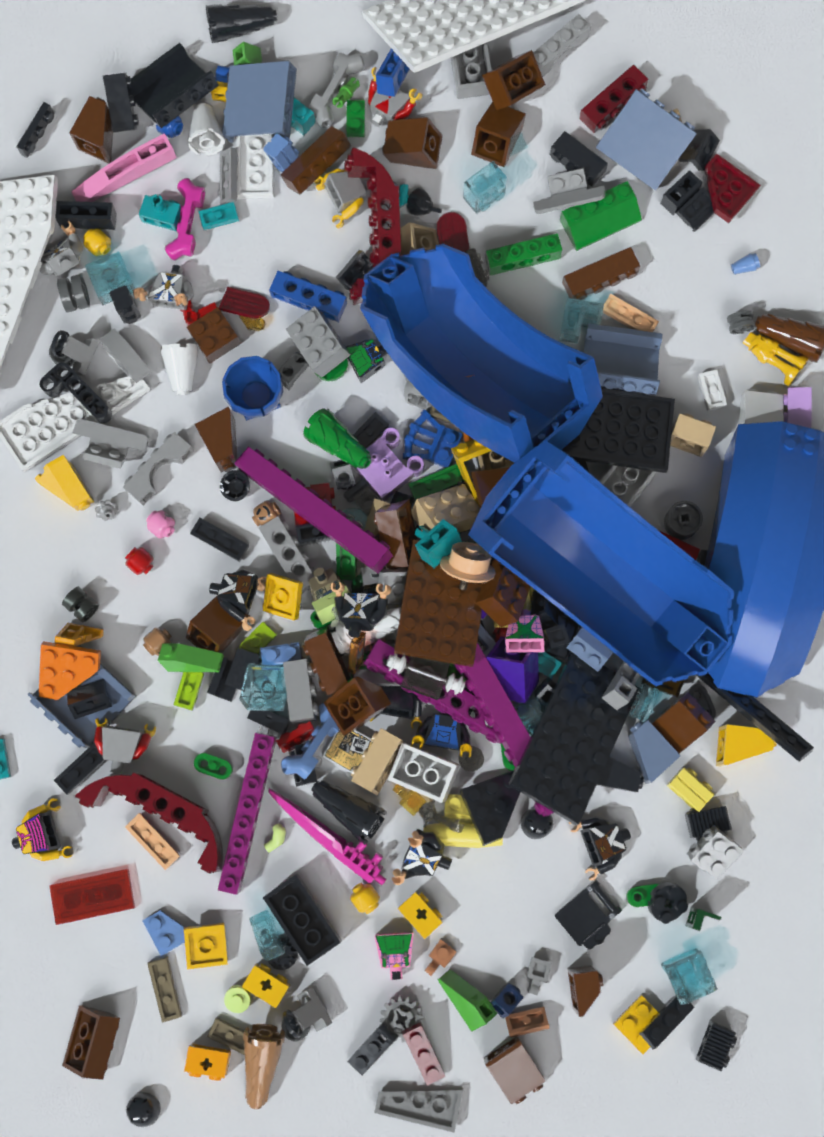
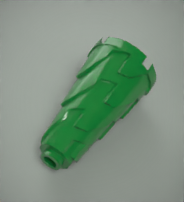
M322 408L310 417L307 422L311 425L309 428L305 426L303 436L307 441L320 447L327 453L335 455L355 468L366 469L369 467L372 461L370 452L359 443L356 437L347 430L348 428L334 416L332 411L328 408L327 410Z

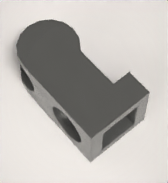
M299 352L294 353L278 370L282 375L283 386L288 390L293 387L294 382L308 367V363Z

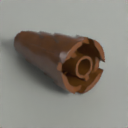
M763 314L762 317H757L755 324L757 331L761 335L776 340L780 345L794 350L795 353L809 358L812 362L818 363L824 350V325L809 321L803 322L792 318L786 319L771 314Z

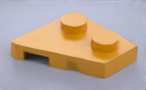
M67 623L55 636V643L78 646L103 637L104 629Z

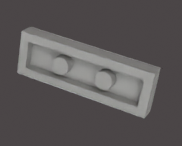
M229 148L220 153V205L237 201V149Z

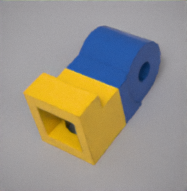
M217 66L215 79L219 86L211 91L213 100L226 102L227 75L230 67Z

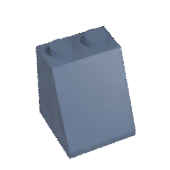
M583 627L566 647L597 672L613 653V651Z
M640 720L629 729L631 733L628 735L641 776L644 778L643 782L645 784L652 783L681 755L648 720L645 722Z

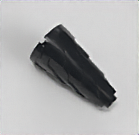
M206 5L207 23L209 24L212 43L227 41L229 38L259 31L261 28L274 25V21H277L276 10H272V7H258L257 5Z
M324 780L321 782L317 781L311 789L313 791L312 795L324 805L323 807L333 814L363 844H367L368 840L365 838L368 836L372 839L382 825L385 818L381 814H387V811L382 807L367 802Z

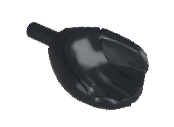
M422 188L412 191L407 199V209L412 215H426L431 211L442 212V209L433 207L430 195Z

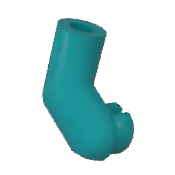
M407 184L400 185L399 208L407 203L409 185Z

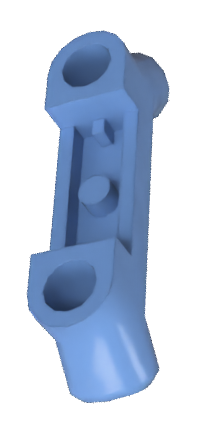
M324 703L318 707L321 726L317 725L312 731L311 735L313 738L311 741L307 740L301 748L303 753L301 755L286 756L282 760V771L286 775L298 774L305 780L318 763L313 754L325 736L329 735L332 737L339 731L337 724Z

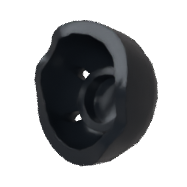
M232 470L224 474L220 481V491L226 499L240 501L249 493L250 481L243 472Z
M535 808L529 809L521 818L522 831L531 839L546 837L552 831L554 825L551 814L543 817L542 814L535 813Z
M138 1093L127 1104V1117L135 1126H151L160 1115V1103L149 1093Z

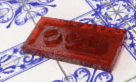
M129 869L49 885L56 925L135 908Z

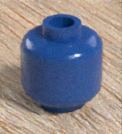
M178 116L163 128L156 124V129L161 134L165 133L166 137L174 138L181 134L183 123Z

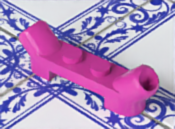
M190 178L182 179L177 185V189L185 199V204L181 206L180 210L182 219L177 225L178 237L165 246L166 253L174 261L183 255L193 256L196 241L190 233L195 208L203 209L205 200V188L195 186Z

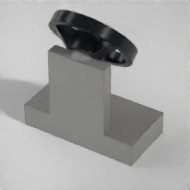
M60 330L53 338L52 353L58 357L66 355L75 360L72 369L78 375H85L99 341L94 338H88L82 343L71 337L68 332ZM61 335V339L58 341V346L56 347L57 340Z
M313 987L297 995L302 1005L293 1012L287 1010L283 1013L284 1023L290 1034L295 1038L301 1037L303 1030L312 1024L315 1030L319 1031L333 1023Z

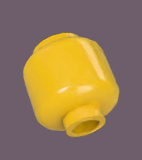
M90 229L85 233L83 237L84 246L94 256L106 255L110 251L111 239L102 230Z
M359 883L353 887L350 900L360 913L365 912L369 914L379 906L380 896L371 884L363 885Z

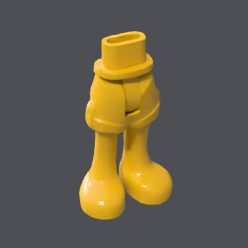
M750 332L743 341V344L749 347L748 350L761 363H769L785 374L784 384L788 387L809 360L805 356H796L779 347V342L763 337L761 334L757 336ZM775 355H778V356L782 357L783 359L787 360V361L790 362L793 366H791V365H789V364L783 362L782 360H780L779 358H777Z

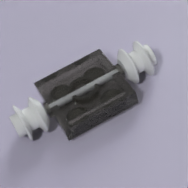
M396 653L388 658L386 666H389V671L393 668L397 669V674H400L403 670L405 671L400 686L402 688L436 700L440 698L443 685H445L446 692L452 689L455 695L458 692L462 693L465 681H463V676L456 679L453 673L446 677L450 663L410 656L408 663H406V656L404 655L402 658H399Z

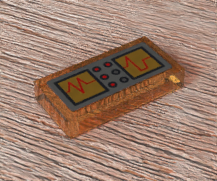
M362 631L360 636L353 638L350 643L348 672L353 674L357 672L364 660L366 633Z

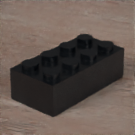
M299 874L294 875L262 897L306 966L342 942Z

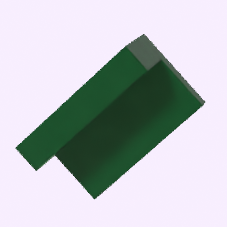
M691 907L685 926L700 931L704 916L720 921L721 916Z

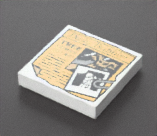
M339 729L322 757L352 773L356 766H360L363 760L361 759L363 752L366 748L369 749L373 742H371L369 737L356 730L343 736Z

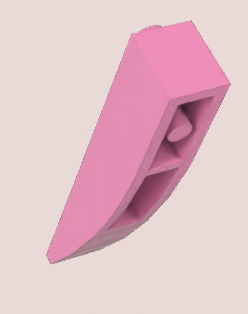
M164 133L114 160L85 180L71 193L77 202H93L176 159L173 147Z

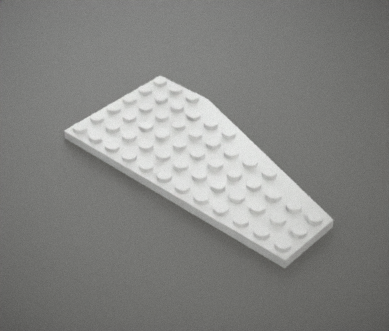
M386 0L383 3L363 10V17L412 72L416 73L586 0Z
M55 175L0 181V369L9 344L13 343L22 317L20 315L28 293L34 287L42 265L40 261L50 234L53 235L58 187V177Z

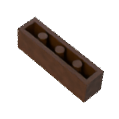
M331 126L280 176L289 189L301 195L351 147V144L344 132Z
M629 247L565 275L562 284L571 302L575 300L581 301L587 295L593 292L597 294L609 285L613 287L625 278H634L639 272L640 264L632 248Z

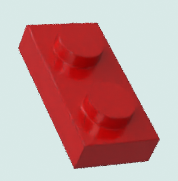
M310 721L302 723L292 732L282 734L276 742L282 752L285 753L289 751L288 748L312 738L311 733L315 728Z

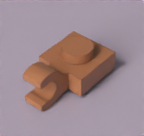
M440 939L429 954L433 960L427 966L425 972L432 976L439 965L445 968L456 954V951Z

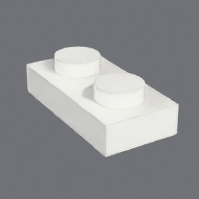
M717 369L698 374L707 410L726 407L727 402Z

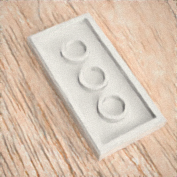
M273 134L237 136V199L274 198V164L263 149L268 142H271Z

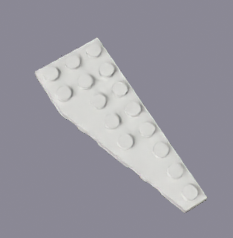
M130 376L107 384H98V386L91 388L110 408L112 415L150 391V388L143 379L136 383ZM66 393L57 398L45 399L39 403L24 405L0 421V438L21 470L26 472L81 436L73 434L77 420L84 419L96 423L100 422L71 393ZM89 396L85 402H91L93 396ZM98 406L96 408L97 411L100 414H104V412Z

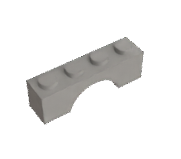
M580 14L575 16L533 53L542 77L551 70L554 63L565 51L572 47L577 48L589 38L591 25Z
M176 432L172 435L169 434L164 439V444L160 448H156L151 453L149 460L141 463L137 469L138 471L133 476H129L124 483L123 488L141 505H144L156 493L153 486V476L156 470L166 463L182 465L194 452L192 446Z
M623 661L602 699L616 710L629 703L637 690L635 683L640 674Z

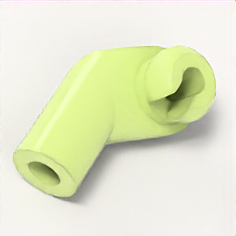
M275 824L273 826V839L264 844L268 853L281 846L285 841L286 830L282 824Z

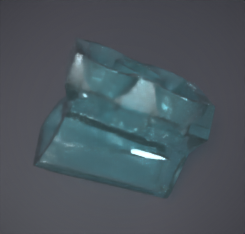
M693 949L661 963V967L668 975L680 1005L690 1003L717 990L715 980L711 975L701 950Z

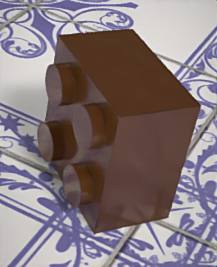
M218 307L187 326L189 334L209 364L241 344L237 334Z

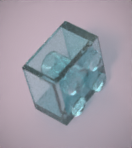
M492 161L464 182L463 199L476 214L480 211H486L491 203L495 200L499 201L505 196L506 175Z
M120 252L85 265L102 305L113 302L109 293L119 287L127 286L130 293L133 294L135 286Z

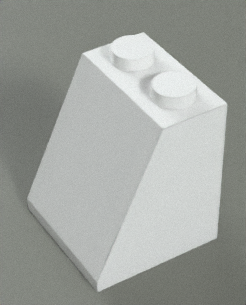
M748 389L743 392L740 402L739 424L784 422L783 395L777 394L775 391L758 392L757 389Z

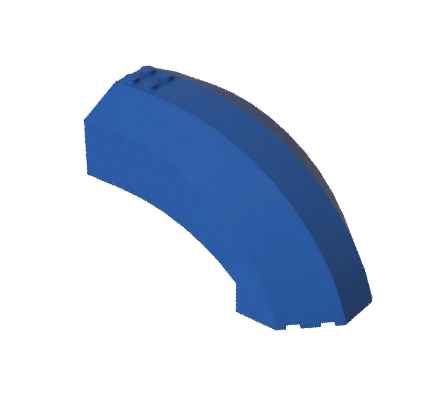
M445 244L436 245V249L425 250V248L410 250V254L407 255L391 254L364 275L363 302L360 309L374 334L413 386L443 416L465 434L515 463L544 440L562 450L581 433L603 397L594 357L547 336L513 313L475 277L469 254Z
M783 421L738 424L726 451L715 519L704 565L734 591V599H731V608L733 609V625L730 628L732 644L708 672L714 679L713 683L717 688L757 698L763 695L764 692L783 684L789 678L799 675L806 661L824 610V432L821 430Z
M544 440L511 465L486 496L468 535L486 552L547 598L654 686L662 685L663 682L670 680L675 682L688 679V676L696 674L698 676L706 675L732 644V635L730 634V628L733 625L731 599H734V591L709 569L694 560L632 510L569 455L548 441Z

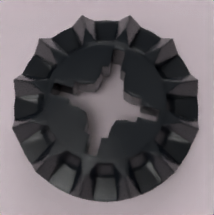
M286 937L272 940L266 950V958L269 965L277 970H286L292 967L298 957L297 950L290 939ZM285 945V953L288 956H290V958L283 957L280 960V962H278L279 955L276 954L274 950L280 951Z

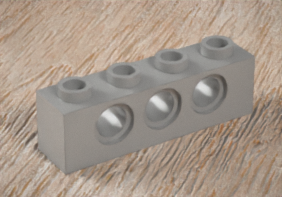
M277 516L260 526L259 530L287 577L303 582L302 593L310 589L308 581L315 577L313 574L315 569L314 567L310 569L307 565L309 559L304 551L300 553L297 546L300 544L294 535H289L288 530L290 528L285 519L281 521ZM278 535L285 536V540L282 543L276 542ZM288 551L295 552V556L292 559L285 558V554ZM297 567L305 568L302 575L295 574Z

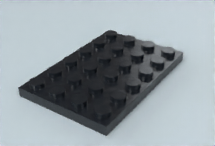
M601 388L603 397L583 430L561 450L574 460L667 473L675 399Z

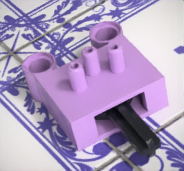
M395 428L386 429L383 432V436L367 448L372 460L369 467L360 469L352 466L362 479L343 494L349 503L369 487L381 501H386L412 478L418 477L423 473L424 461L419 456L410 457L407 461V467H405L390 450L396 448L400 443L399 432ZM389 435H394L396 440L389 442L386 438ZM413 463H418L421 467L418 470H413L410 466Z

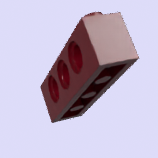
M633 64L581 109L579 119L593 133L599 129H604L611 118L615 119L619 115L635 89L638 91L641 88L645 91L647 90L649 79Z

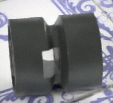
M79 586L72 589L62 602V605L68 611H74V616L82 623L89 620L99 608V603L92 597L87 598V593Z

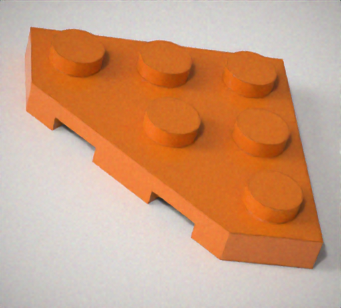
M43 641L40 651L39 697L58 700L98 672L100 669L101 651Z

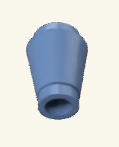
M749 253L731 264L734 275L756 271L760 267L756 253Z

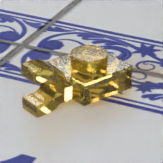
M396 784L392 789L402 798L399 804L412 816L427 802L419 793L413 790L408 792L401 785Z

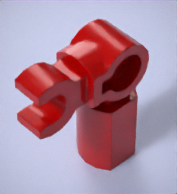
M189 300L187 309L180 311L183 312L184 320L189 326L217 308V306L213 302L195 312L193 304Z

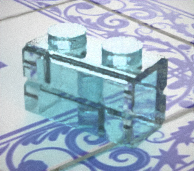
M266 910L251 916L249 920L253 927L260 953L264 959L269 961L283 955L285 951L274 919L269 911Z

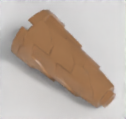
M253 1024L252 1030H249L248 1027L244 1030L245 1098H247L246 1102L252 1109H260L268 1100L270 1086L280 1058L282 1044L285 1040V1032L281 1029L280 1033H278L277 1026Z

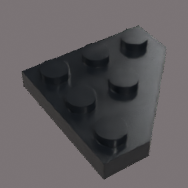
M514 771L460 790L462 799L483 846L501 840L520 795L518 790L508 785Z

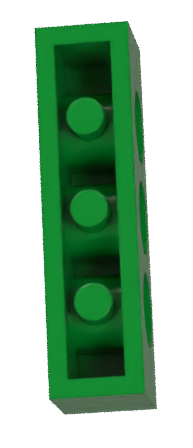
M558 233L486 250L485 261L489 276L561 259L562 247Z

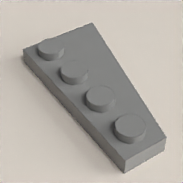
M463 1090L379 1092L374 1113L455 1132Z

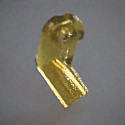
M239 315V318L248 330L261 331L265 328L264 319L252 320L251 318Z

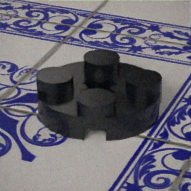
M663 882L657 885L652 890V897L647 904L650 914L664 924L674 921L688 909L685 891L678 884H671L670 882ZM667 899L671 900L668 905H665Z

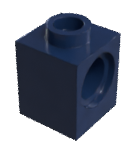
M508 983L500 989L490 1003L497 1014L504 1019L512 1013L524 996L520 994L521 991L518 987ZM504 995L509 996L510 1004L506 1003Z

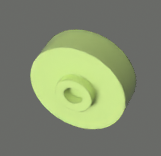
M234 985L225 994V1006L233 1013H242L247 1010L251 1003V993L244 989L242 985Z

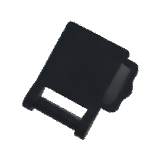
M597 879L592 881L555 914V918L579 946L584 945L587 949H592L594 946L604 942L605 937L611 932L608 923L622 911L619 906L616 907L600 888V883ZM591 891L598 896L610 911L607 916L588 895Z

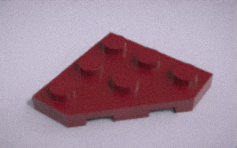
M718 154L705 167L713 211L724 221L730 223L761 185Z

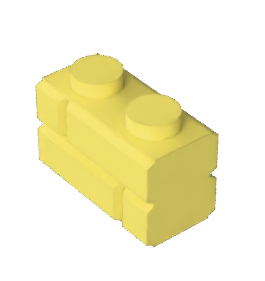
M683 767L666 786L695 812H699L714 796V793L711 792L713 788L705 781L701 783L696 778L697 773L688 767L686 769Z

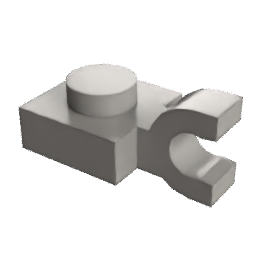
M531 957L527 977L531 978L532 981L528 993L538 995L540 982L547 983L551 962Z

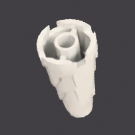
M401 607L387 610L386 616L375 625L372 631H361L358 638L349 636V630L345 628L344 623L340 622L339 618L332 620L331 628L336 627V631L332 632V637L340 654L344 653V657L358 652V645L364 637L365 647L374 643L377 639L394 633V630L398 629Z

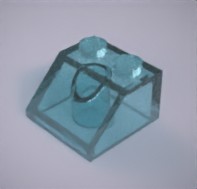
M247 664L239 698L247 710L284 711L287 693L283 665Z

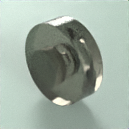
M471 746V757H469V752L467 751L462 753V757L460 753L458 755L460 766L469 772L477 771L484 762L482 751L475 746Z

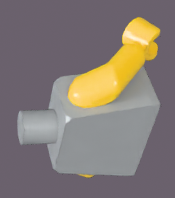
M339 168L325 174L323 178L321 176L314 181L315 184L321 182L316 185L317 190L320 191L326 187L337 212L342 213V215H335L332 218L333 223L336 220H341L336 225V228H341L344 225L343 220L349 219L359 210L364 203L366 191H370L367 190V180L361 181L360 178H348V171Z

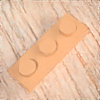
M612 294L609 295L601 308L602 313L633 330L653 332L659 323L658 320Z
M141 813L125 826L164 870H167L181 856Z

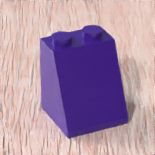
M501 636L487 655V661L509 700L517 703H526L539 683L538 652L506 653L505 637Z

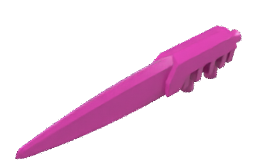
M269 788V794L284 811L313 839L333 854L334 857L369 884L373 880L380 885L384 884L387 879L379 874L383 868L382 865H378L383 858L380 853L377 852L371 860L367 853H362L367 844L359 842L354 847V843L351 841L346 843V839L336 834L292 801Z

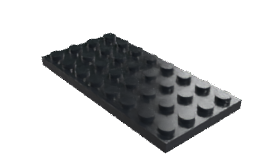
M571 652L508 785L572 824L579 825L635 701L639 687H637L630 702L616 710L602 699L616 673L604 665L597 672Z

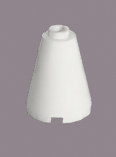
M199 103L194 107L188 144L194 153L198 155L206 153V156L217 154L223 149L225 138L212 107L207 103Z
M163 345L161 347V354L172 390L177 392V395H188V391H192L198 345Z

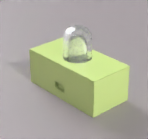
M345 586L342 596H344V593H350L347 586ZM335 592L312 602L322 625L333 619L339 620L335 610Z

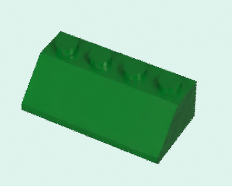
M628 181L606 190L605 197L602 200L563 210L560 217V222L576 251L642 221L636 195Z

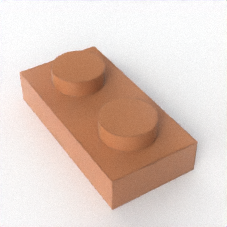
M544 1007L510 1014L505 1017L510 1038L549 1029Z

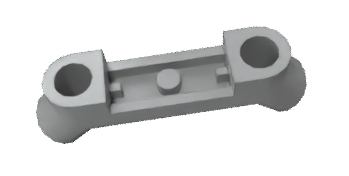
M342 52L338 54L333 63L334 77L323 96L315 94L309 105V109L314 112L318 125L322 128L333 124L334 119L330 110L333 104L332 100L339 93L340 88L347 84V77L364 69L362 56L358 53L351 56Z

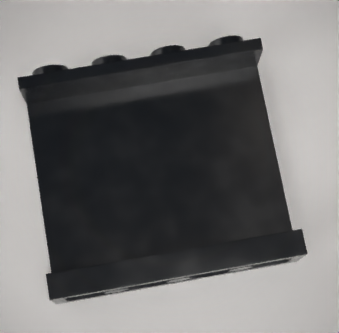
M178 43L131 78L132 87L130 88V93L134 95L135 104L160 128H163L219 85L212 71L206 73L188 57L183 45Z

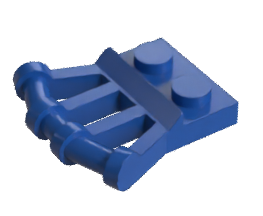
M423 410L420 413L421 415L409 425L408 435H405L403 439L405 441V452L402 458L408 460L412 456H419L422 460L447 468L454 457L451 448L456 447L460 443L463 434L440 425L426 410ZM427 420L437 430V433L420 426ZM416 433L434 439L432 445L415 439ZM412 445L429 452L428 454H413Z

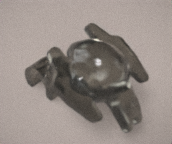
M430 798L429 803L426 802L419 808V815L423 819V827L426 828L427 823L434 819L443 825L445 824L454 832L461 833L463 831L464 824H458L459 819H450L437 814L434 799Z

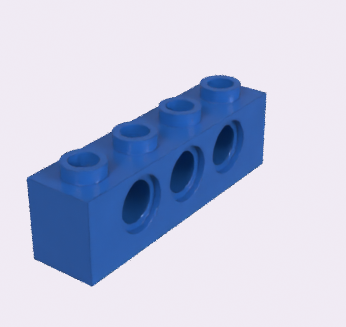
M392 48L376 74L378 94L395 97L410 68Z
M277 271L269 289L271 297L307 311L315 306L326 318L338 323L347 305V298L342 292H333L324 285L312 284L306 278H296L287 271ZM291 286L297 287L294 291L288 290ZM309 292L314 294L310 298L305 297V294ZM324 299L331 300L328 304L322 303Z

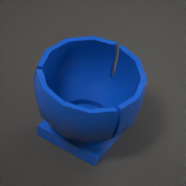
M259 356L241 357L228 367L223 377L222 387L224 399L233 411L243 415L247 421L257 417H264L273 410L281 408L279 402L283 395L282 375L272 362Z

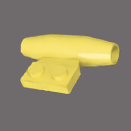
M449 794L445 802L444 815L447 822L425 824L423 832H434L445 846L484 848L502 846L503 844L502 837L499 841L485 846L482 845L462 796L457 794Z

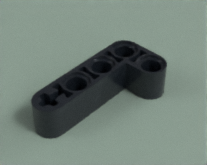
M58 363L41 378L39 382L40 388L49 397H55L67 388L97 421L107 423L111 420L112 411L68 364ZM67 370V375L61 377V373ZM50 383H54L51 389H47ZM80 383V387L74 390V385ZM89 396H93L91 402H85ZM99 406L104 414H100L96 408Z

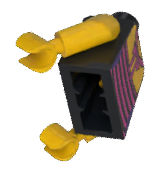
M53 798L49 800L48 805H40L26 813L21 821V825L16 827L18 837L12 839V846L15 849L21 848L23 854H30L32 858L40 861L59 859V856L64 858L73 856V854L67 856L64 853L65 849L72 848L71 846H65L62 850L58 851L61 848L52 814L47 812L48 810L55 812L60 810L61 806L51 807L53 802L58 801L57 799Z

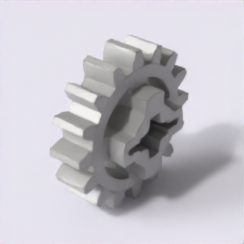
M399 996L398 1001L391 998V1005L385 1003L384 1006L387 1010H381L380 1013L385 1016L380 1019V1023L385 1022L388 1025L387 1028L392 1033L395 1032L398 1037H401L402 1042H405L402 1032H397L393 1029L395 1027L402 1030L409 1028L410 1019L415 1017V1024L419 1023V1020L424 1019L423 1015L418 1014L422 1008L415 1007L417 1001L410 1003L408 996L405 1001L402 1000L401 996ZM400 1005L408 1006L411 1009H401ZM393 1009L394 1017L388 1021L389 1012ZM398 1012L402 1016H406L405 1025L401 1021L397 1022Z

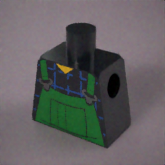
M373 339L346 346L351 354L348 360L360 383H363L384 368L385 361L383 356L388 353L382 345L377 347Z

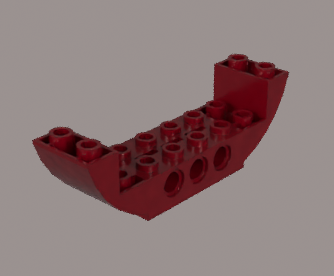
M352 148L344 164L345 171H348V178H370L367 179V190H370L368 208H371L368 224L369 227H372V234L369 235V244L372 245L373 252H370V263H373L374 268L391 254L399 253L401 256L399 186H395L390 174L374 157L362 150ZM357 279L349 291V298L353 300V306L363 302L362 289L365 284L364 279Z
M134 772L131 776H108L92 782L75 795L76 798L80 799L78 803L87 808L101 807L109 792L117 796H126L125 800L134 805L141 804L144 811L156 815L158 813L161 815V820L169 824H174L175 822L178 824L177 828L185 833L193 832L196 834V839L204 843L208 842L197 863L202 865L200 869L209 874L222 870L223 846L215 823L207 814L209 810L152 779ZM147 790H149L150 796L148 799H146L145 793L147 792ZM166 799L167 807L164 809L162 802ZM182 808L185 811V815L183 818L179 816V812Z

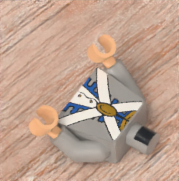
M68 221L69 227L66 229L61 225V229L69 237L43 253L40 261L42 265L39 270L42 274L60 276L79 264V256L83 251V245L75 233V227L70 221Z
M173 265L171 273L160 272L149 286L133 290L134 299L140 297V301H145L146 297H148L154 306L180 310L187 309L188 301L194 296L191 283L182 275L183 267L179 265Z

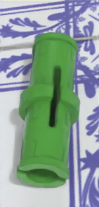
M352 77L346 85L340 88L339 93L332 100L334 105L338 101L340 102L337 108H341L347 100L352 98L354 91L360 86L359 80L353 84L356 78Z

